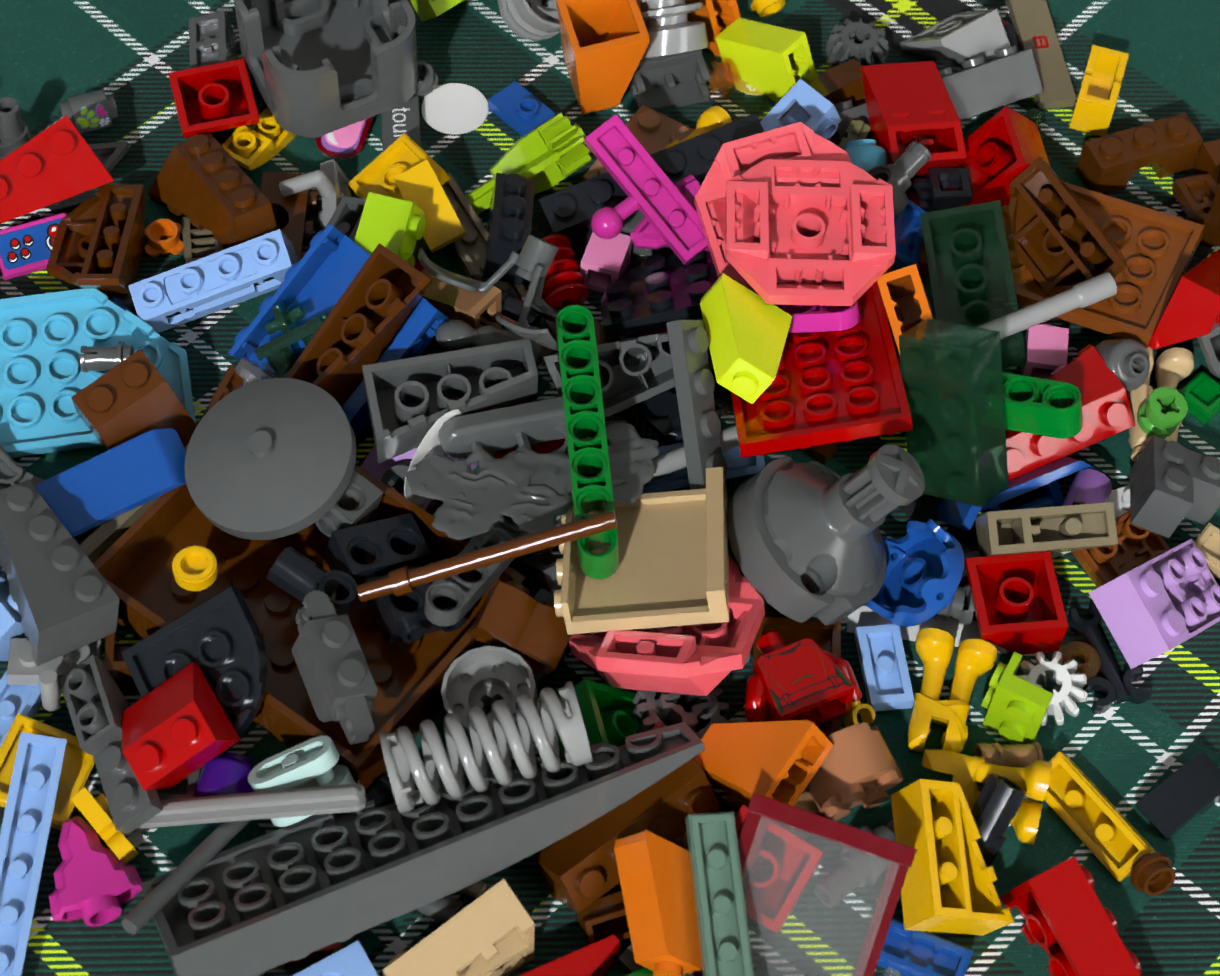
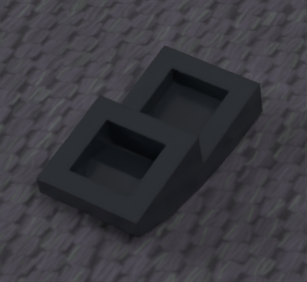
M929 168L926 178H912L910 180L911 186L905 191L908 199L926 211L927 214L970 203L973 197L967 168Z
M1202 752L1157 785L1138 801L1135 807L1161 836L1168 841L1199 813L1202 815L1220 800V768Z

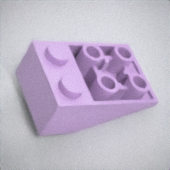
M1192 538L1089 592L1131 669L1173 649L1220 621V586H1218L1209 570L1204 554L1196 547Z

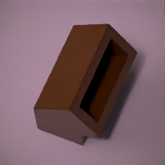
M622 891L598 898L581 912H576L575 917L587 945H591L611 935H614L619 940L630 937Z

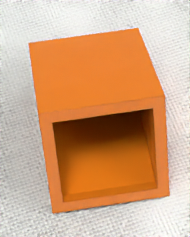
M556 0L564 62L582 115L619 106L650 42L637 1Z

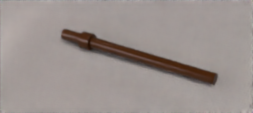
M612 510L414 569H409L408 566L389 571V576L357 585V593L361 602L392 593L398 597L414 592L416 586L618 528L617 519Z

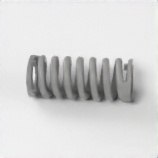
M572 681L566 682L564 688L558 689L561 702L552 688L546 687L541 690L539 694L541 718L532 698L528 694H520L515 701L518 728L508 705L503 700L495 701L491 708L494 736L483 710L477 706L471 707L468 711L471 746L459 717L455 713L447 714L443 721L448 757L433 721L429 719L423 720L419 728L424 764L407 726L398 727L395 733L379 732L383 756L399 813L412 811L415 804L422 803L423 799L427 804H437L441 798L440 777L448 794L456 799L461 798L465 791L463 767L474 790L478 792L486 791L489 785L487 759L497 782L504 786L509 785L513 779L510 749L521 775L526 779L534 778L537 773V763L533 738L545 768L549 772H557L561 767L557 730L565 748L564 753L567 763L580 766L593 762Z

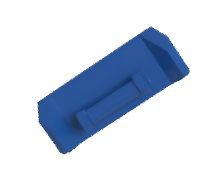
M173 428L154 429L40 482L34 487L71 536L75 537L186 484L184 468L186 451L176 430Z
M1065 456L997 486L976 479L945 492L937 504L938 517L944 523L964 531H969L979 512L1000 511V503L1041 486L1043 488L1042 497L1011 510L1062 506L1064 497L1060 490L1058 479L1072 473H1078L1081 470L1092 469L1098 471V469L1084 461Z

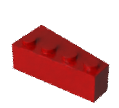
M67 115L0 161V224L114 181Z
M1075 856L1031 878L999 897L1009 910L1016 907L1026 921V925L1022 927L1021 931L1031 946L1037 943L1046 951L1049 956V967L1047 970L1051 976H1141L1142 968L1139 960L1132 951L1124 946L1117 933L1118 924L1114 915L1108 908L1102 906L1094 892L1095 884L1090 872L1086 867L1078 863Z

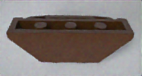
M1041 157L1036 159L1010 182L1009 195L1011 199L1008 209L1006 241L1048 296L1052 297L1069 290L1074 285L1105 272H1109L1114 278L1128 266L1120 249L1080 199Z
M103 185L96 191L97 196L81 203L60 221L46 267L47 273L80 289H98L102 293L110 295L131 294L128 285L135 283L144 248V185Z

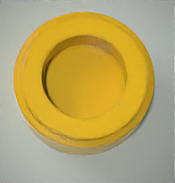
M199 545L188 546L180 550L173 559L172 570L175 581L185 590L201 591L207 589L217 579L218 565L216 557L206 547Z

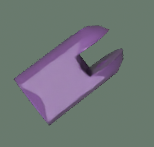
M1085 469L1079 471L1074 477L1062 506L1108 502L1112 492L1110 479L1097 470Z

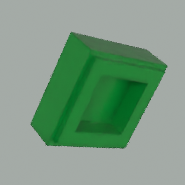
M1201 371L1179 391L1187 401L1188 412L1204 425L1220 412V384L1205 372Z

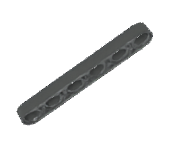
M568 448L565 449L566 455H569ZM502 515L492 524L488 532L476 535L458 555L482 549L483 545L488 542L503 543L532 533L519 530V527L513 526L507 521L509 516ZM515 558L475 569L482 577L475 582L462 580L458 574L434 581L429 586L425 595L424 613L426 618L438 626L455 625ZM440 597H447L452 599L457 606L451 610H441L433 604V601Z

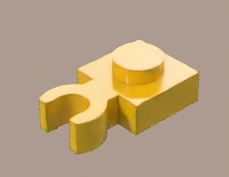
M84 787L70 798L117 858L122 860L124 865L139 854L125 835L116 830L106 797L103 793L94 798Z

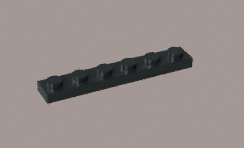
M756 113L653 153L650 156L673 184L693 174L697 181L705 179L723 143L765 131ZM606 172L539 199V205L552 235H566L591 225L592 216L598 209L603 207L614 208L628 196L609 172Z

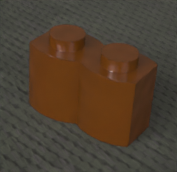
M499 581L490 589L469 635L485 646L504 647L515 652L525 660L532 671L547 676L556 669L572 635L567 634L564 617L556 616L554 603L545 602L541 604L529 596L530 591L525 586L514 581H506V583Z

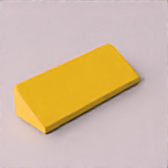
M1060 751L1049 761L1052 762V769L1044 800L1118 882H1122L1131 875L1133 866L1140 857L1156 853V851L1068 755Z

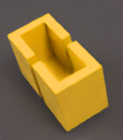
M1092 45L1069 128L1102 137L1106 136L1118 99L1129 57L1128 53Z

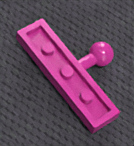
M617 114L585 137L584 143L628 196L614 208L603 207L593 214L591 228L596 236L602 239L616 237L622 230L623 221L639 209L684 265L708 248L698 213Z

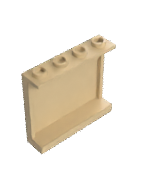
M723 467L706 468L705 489L641 494L633 504L614 502L615 516L618 523L619 567L609 578L602 580L592 579L584 574L579 563L577 540L559 545L560 554H564V556L556 560V574L558 584L562 585V590L554 591V606L556 616L564 617L568 635L729 622L728 498ZM571 491L569 496L573 502V493ZM574 503L568 512L561 516L562 524L575 522ZM591 511V512H589V513H587V514H589V515H598V514H601L602 512H600V511ZM595 549L591 552L594 554L604 553L607 550Z

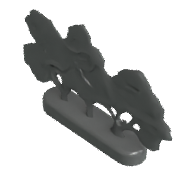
M563 396L452 418L445 422L439 430L438 438L442 450L449 457L466 459L454 461L439 455H426L417 464L416 470L408 471L405 474L413 494L443 502V505L435 512L432 527L438 531L446 532V535L452 539L463 540L486 533L502 515L512 517L513 521L518 524L519 530L534 534L557 526V516L565 515L573 505L569 496L572 491L569 455L565 454L568 443ZM582 401V402H579L578 404H585V403H588V402ZM614 422L606 426L607 440L610 444L608 445L613 498L616 503L633 504L643 492V485L651 481L652 476L656 472L651 459L660 453L658 449L659 442L642 438L637 433L635 426L631 424ZM585 437V438H582L581 440H590V439H593V438H591V437ZM560 439L566 440L560 449L546 454L537 453L530 446ZM518 448L516 451L510 452L500 459H495L489 454ZM478 461L480 470L474 472L471 470V463ZM587 474V475H585V477H594V476H597V474Z

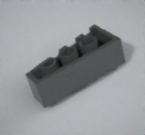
M530 339L362 365L364 392L378 464L418 448L435 422L451 410L459 409L463 416L525 404L537 399L538 372Z
M29 479L0 490V566L2 571L6 573L9 591L13 602H16L20 612L21 625L25 636L30 640L36 666L116 633L120 598Z

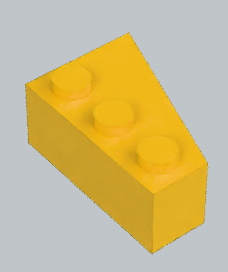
M919 779L892 794L896 842L917 849L912 866L908 869L901 890L904 929L984 936L1013 923L1014 920L1009 908L1003 910L993 882L998 880L992 866L986 867L976 842L981 836L960 783Z

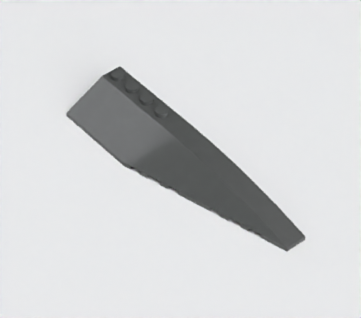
M685 722L627 736L625 740L626 745L616 747L610 744L603 745V742L590 745L593 762L576 766L563 760L561 761L560 769L554 773L549 772L545 768L542 759L539 758L541 766L537 767L536 776L531 779H526L521 775L517 764L512 765L513 779L509 785L499 784L492 770L488 771L489 785L488 789L483 792L475 791L468 777H464L465 791L461 798L451 797L442 783L441 798L437 804H427L423 799L422 803L415 804L414 809L409 812L400 814L396 802L376 807L374 800L367 801L366 806L356 813L336 818L334 813L313 815L292 825L217 853L153 916V919L176 976H260L267 970L292 960L303 959L311 952L333 943L347 941L355 934L455 893L550 846L623 804L705 750L704 743ZM171 872L141 883L144 896L146 897Z

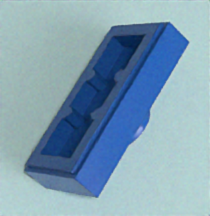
M514 81L488 99V109L522 137L557 115L517 81Z
M909 199L905 209L894 216L896 255L892 266L897 270L914 264L918 268L927 212Z
M892 918L877 966L901 976H965L973 950L925 931L905 930L903 922Z

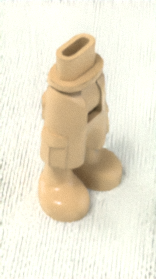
M1146 346L1144 347L1150 360L1148 377L1138 389L1126 392L1135 426L1128 429V442L1132 449L1131 460L1133 462H1136L1152 438L1142 431L1137 421L1139 409L1146 403L1148 396L1154 391L1152 386L1149 385L1154 364V351ZM1175 347L1167 349L1160 354L1155 363L1157 388L1170 387L1176 390L1178 383L1191 374L1194 369V355L1191 351ZM1183 420L1169 437L1163 439L1177 442L1179 427Z

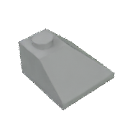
M996 8L955 13L900 43V46L904 51L962 66L963 61L979 56H984L985 62L995 59L994 51L1009 47L1010 43Z

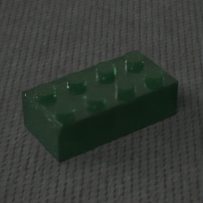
M1000 200L920 214L940 342L1019 310ZM1020 331L944 363L987 370L1026 365L1023 333Z
M927 318L899 335L901 375L913 430L906 431L907 452L913 456L923 473L925 481L923 494L982 507L996 497L999 492L1008 487L1000 331Z

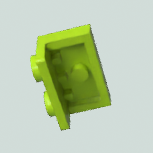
M1015 651L1008 665L999 662L988 685L990 687L981 704L982 707L988 709L982 725L999 733L1003 739L1010 743L1026 744L1034 742L1054 694L1015 676L1023 656Z

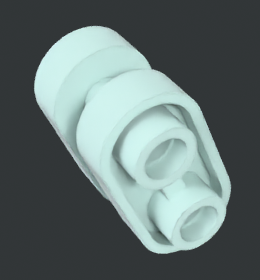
M329 736L314 737L271 756L257 764L248 775V782L254 792L356 784L345 765H336L340 754ZM312 815L270 819L275 826L286 827Z

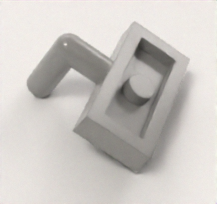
M334 159L320 163V170L279 182V188L284 197L314 187L317 188L322 200V211H319V221L323 230H325L343 196L351 197V188L347 184L350 180Z
M11 638L7 667L8 685H40L42 706L47 711H54L58 709L61 701L62 687L59 679L91 655H95L101 660V639L36 666L29 638Z

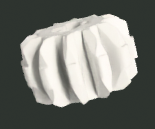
M1043 652L1036 653L1037 665L1034 666L1029 661L1023 660L1020 665L1025 675L1019 674L1015 676L1042 689L1041 685L1047 688V682H1055L1057 684L1059 692L1053 689L1054 696L1042 726H1045L1047 723L1048 715H1054L1056 724L1061 726L1064 724L1063 711L1076 717L1079 715V708L1075 702L1087 701V692L1080 688L1087 683V678L1085 674H1074L1078 668V663L1074 659L1061 665V652H1054L1051 662H1046Z

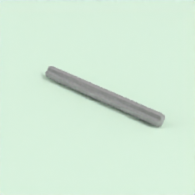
M357 783L160 800L163 810L137 829L357 812L366 806L367 799L365 797V788Z

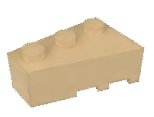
M502 879L410 950L402 951L388 962L387 967L383 969V976H507L534 960L535 923L505 879Z

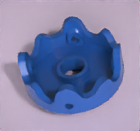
M930 518L927 523L909 521L907 523L908 533L901 539L882 536L887 562L885 579L877 595L865 605L890 623L901 627L917 626L948 607L953 601L955 592L962 579L964 552L961 544L952 534Z

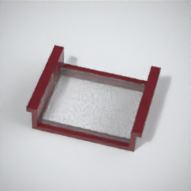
M753 793L738 840V850L754 976H873L908 869L912 866L917 849ZM696 971L692 976H703V971Z

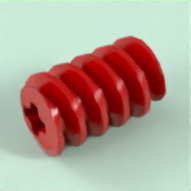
M561 234L541 238L559 248L546 275L542 299L551 308L563 309L570 305L583 306L589 297V291L584 285V277L580 273V266L575 261L576 255L571 249L570 239ZM543 314L547 320L556 322V320L548 315Z

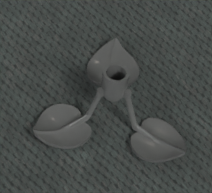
M529 234L520 254L512 251L509 259L486 282L468 280L433 263L424 253L423 249L420 248L418 259L426 271L448 285L473 293L488 292L514 264L517 265L518 268L515 274L530 281L526 296H522L524 304L518 322L501 314H497L496 320L523 338L532 339L544 347L558 350V343L553 339L547 328H530L527 321L531 307L556 320V316L561 310L551 308L542 299L545 278L559 248Z

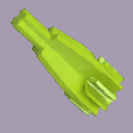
M560 112L518 139L489 170L493 178L466 195L477 215L490 207L496 173L507 175L520 174L525 178L535 179L534 194H537L555 186L591 161L592 158L588 154L590 149L584 143L586 137L584 131L576 123L571 126L569 118L567 116L564 117Z

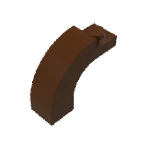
M1210 173L1175 179L1172 192L1186 213V220L1205 225L1199 244L1208 248L1220 246V184H1216Z

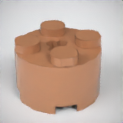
M860 723L829 735L834 747L807 785L820 813L825 818L838 821L851 812L850 808L863 804L865 810H869L887 801L889 796L886 790L901 783L903 777L877 725L870 728L868 723Z

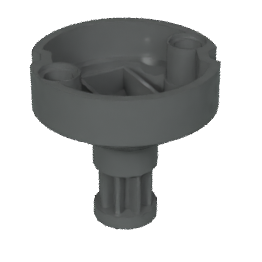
M884 445L870 456L868 464L856 473H847L843 477L814 460L808 463H795L790 456L775 459L744 482L735 491L730 500L727 512V531L734 557L751 586L756 589L768 604L783 615L800 623L806 622L811 617H817L825 626L835 624L873 599L881 589L885 579L887 562L885 546L878 526L884 523L886 515L898 506H907L923 494L925 489L923 473L913 456L896 445Z

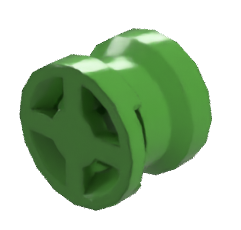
M1170 387L1155 389L1138 411L1137 421L1140 428L1151 437L1153 435L1162 439L1169 437L1176 430L1177 425L1186 417L1188 412L1187 401L1181 393Z

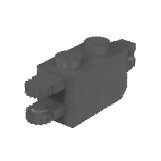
M309 591L302 603L304 607L298 610L295 617L299 636L291 651L317 718L322 722L339 721L350 744L366 742L375 728L371 717L374 712L372 701L378 689L348 615L337 616L333 604L330 603L328 594H324V591Z

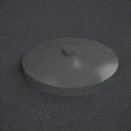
M272 378L247 384L218 401L204 415L195 428L185 456L184 468L187 488L194 503L214 526L230 535L250 540H269L297 533L327 514L345 492L351 480L356 462L357 448L354 430L339 403L328 392L312 383L292 378Z

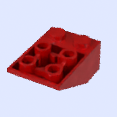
M934 61L860 67L872 140H876L877 146L886 150L888 164H893L912 141L925 146L931 154V159L915 175L927 174L929 168H956L967 158L960 119Z

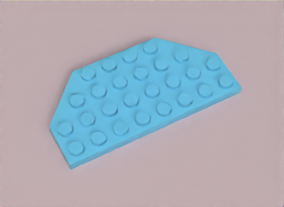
M82 288L0 299V444L11 458L102 446L77 414L71 397L108 371L82 372L80 354L84 353L80 351L81 346H117L118 342H125L126 345H133L134 353L141 349L166 380L196 423L186 350L160 336L154 331L153 327L130 311H124L111 302L108 296L98 289Z

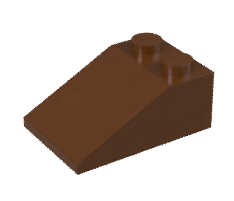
M141 349L71 397L77 414L106 451L148 431L173 428L177 431L185 447L189 444L191 436L197 427L166 380Z

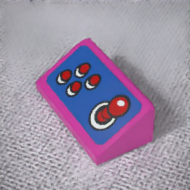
M67 213L53 215L0 230V269L4 281L47 269L60 221L68 215Z

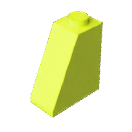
M738 18L715 37L724 68L776 103L788 93L800 78L807 82L817 76L806 33Z
M723 273L700 301L716 382L753 404L776 378L793 316L774 304H767L758 294Z

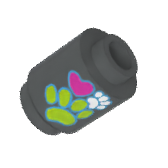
M104 89L67 97L68 101L59 103L62 118L67 115L80 134L113 127L112 119L119 117L113 95L106 96Z

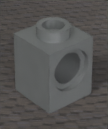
M354 470L351 480L339 501L314 525L324 535L331 537L332 531L369 523L376 514L384 492Z

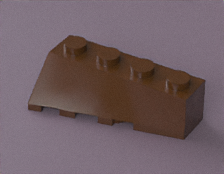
M210 132L194 135L188 138L186 142L174 146L148 191L149 198L157 204L163 201L167 204L169 211L177 216L181 214L186 215L191 219L192 225L200 230L204 228L209 229L216 240L229 248L278 230L271 202Z
M379 243L285 378L303 380L322 388L342 408L363 381L362 365L375 364L408 315L422 298L432 280Z
M658 721L651 730L666 726ZM692 758L623 804L544 848L533 861L550 895L579 913L620 883L614 852L615 840L648 830L674 843L687 833L685 818L688 814L714 813L721 807L704 770Z

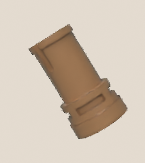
M1037 741L1001 746L1000 743H977L973 750V756L985 757L986 763L1024 768L1036 760H1043L1042 748Z

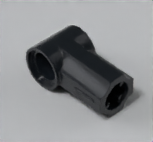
M286 547L269 570L266 578L302 603L309 591H324V594H328L330 603L333 604L337 616L349 614L357 595V584L355 579L349 574L337 570L326 571L292 547Z
M995 773L989 776L971 810L981 836L976 842L986 867H990L997 857L1007 837L1004 833L1010 822L1014 819L1027 793L1015 782Z

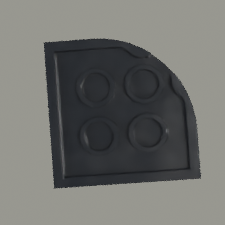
M702 251L686 265L681 262L676 254L666 257L662 255L649 256L642 261L641 266L632 269L615 282L609 284L601 300V315L606 340L667 327L666 323L671 321L703 318L700 307L701 298L718 279L710 251Z
M229 587L121 653L142 698L192 662H197L239 738L249 728L261 706L267 682L266 650L259 628L238 587Z

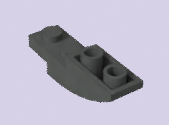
M91 655L61 677L59 681L80 749L94 758L117 831L128 835L160 813L163 808L157 790L144 791L122 753V712L130 707L100 658Z

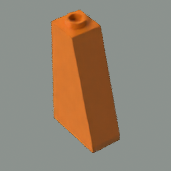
M916 264L883 274L877 280L900 357L940 345L941 342Z

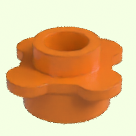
M157 219L146 226L144 229V236L148 238V244L145 246L146 254L151 257H157L160 254L178 255L184 250L183 242L180 241V235L183 233L182 225L170 219Z

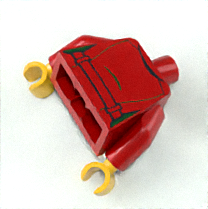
M777 631L769 632L758 640L756 646L762 656L755 660L753 675L746 683L745 714L747 722L809 720L817 725L842 715L843 725L847 728L860 724L857 720L858 712L863 723H873L876 716L875 710L868 704H861L862 692L847 660L825 649H821L813 640L807 638L787 646Z

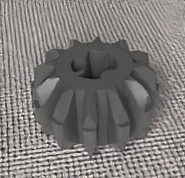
M860 17L857 22L853 23L845 18L842 25H834L829 35V40L826 42L825 51L827 52L826 56L831 68L855 59L862 66L884 64L885 58L888 56L889 46L885 30L876 29L875 21L866 24L862 22Z

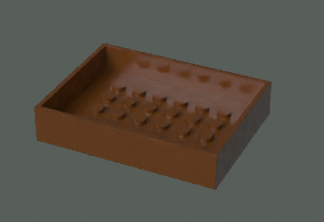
M355 465L354 470L384 492L376 514L370 522L412 513L432 553L428 564L457 556L470 542L467 538L463 540L452 539L446 535V532L438 531L432 527L434 516ZM187 484L163 494L94 563V566L120 598L117 625L139 641H142L229 587H238L259 628L267 657L265 693L253 722L289 748L314 737L329 736L340 754L336 765H345L355 783L365 788V794L387 771L379 732L395 733L398 727L407 726L413 739H415L420 733L419 727L421 722L426 719L431 720L444 706L441 688L444 675L453 661L469 650L485 646L472 638L469 632L490 589L499 581L503 583L514 581L526 587V577L508 566L473 605L466 624L450 632L440 630L425 634L422 638L410 643L399 641L388 645L372 615L367 601L361 602L359 596L356 595L348 617L378 692L372 701L374 712L371 717L375 727L373 733L369 735V739L366 742L350 744L339 721L322 722L317 718L291 651L299 636L295 617L298 610L304 607L301 601L266 579L269 570L286 547H292L326 571H331L324 557L330 537L324 535L314 524L297 533L276 539L250 540L236 537L220 530L204 516L194 503ZM199 545L206 547L216 557L218 576L215 582L207 589L188 591L181 588L175 581L172 570L173 559L180 550L188 546ZM475 570L462 573L467 582H475L482 578Z

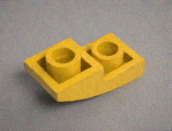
M265 108L259 115L260 123L251 124L249 127H238L222 145L238 165L249 171L268 162L296 136L283 129L268 108Z
M428 159L393 177L403 199L414 202L425 212L426 227L423 237L432 253L467 235Z

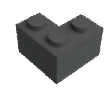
M1153 435L1130 469L1131 524L1170 538L1184 517L1206 526L1220 507V460L1216 457L1205 456L1187 449L1175 441H1166Z

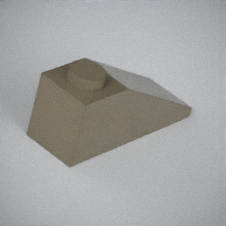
M1113 502L991 511L975 519L978 548L983 557L1048 551L1050 553L1118 545Z

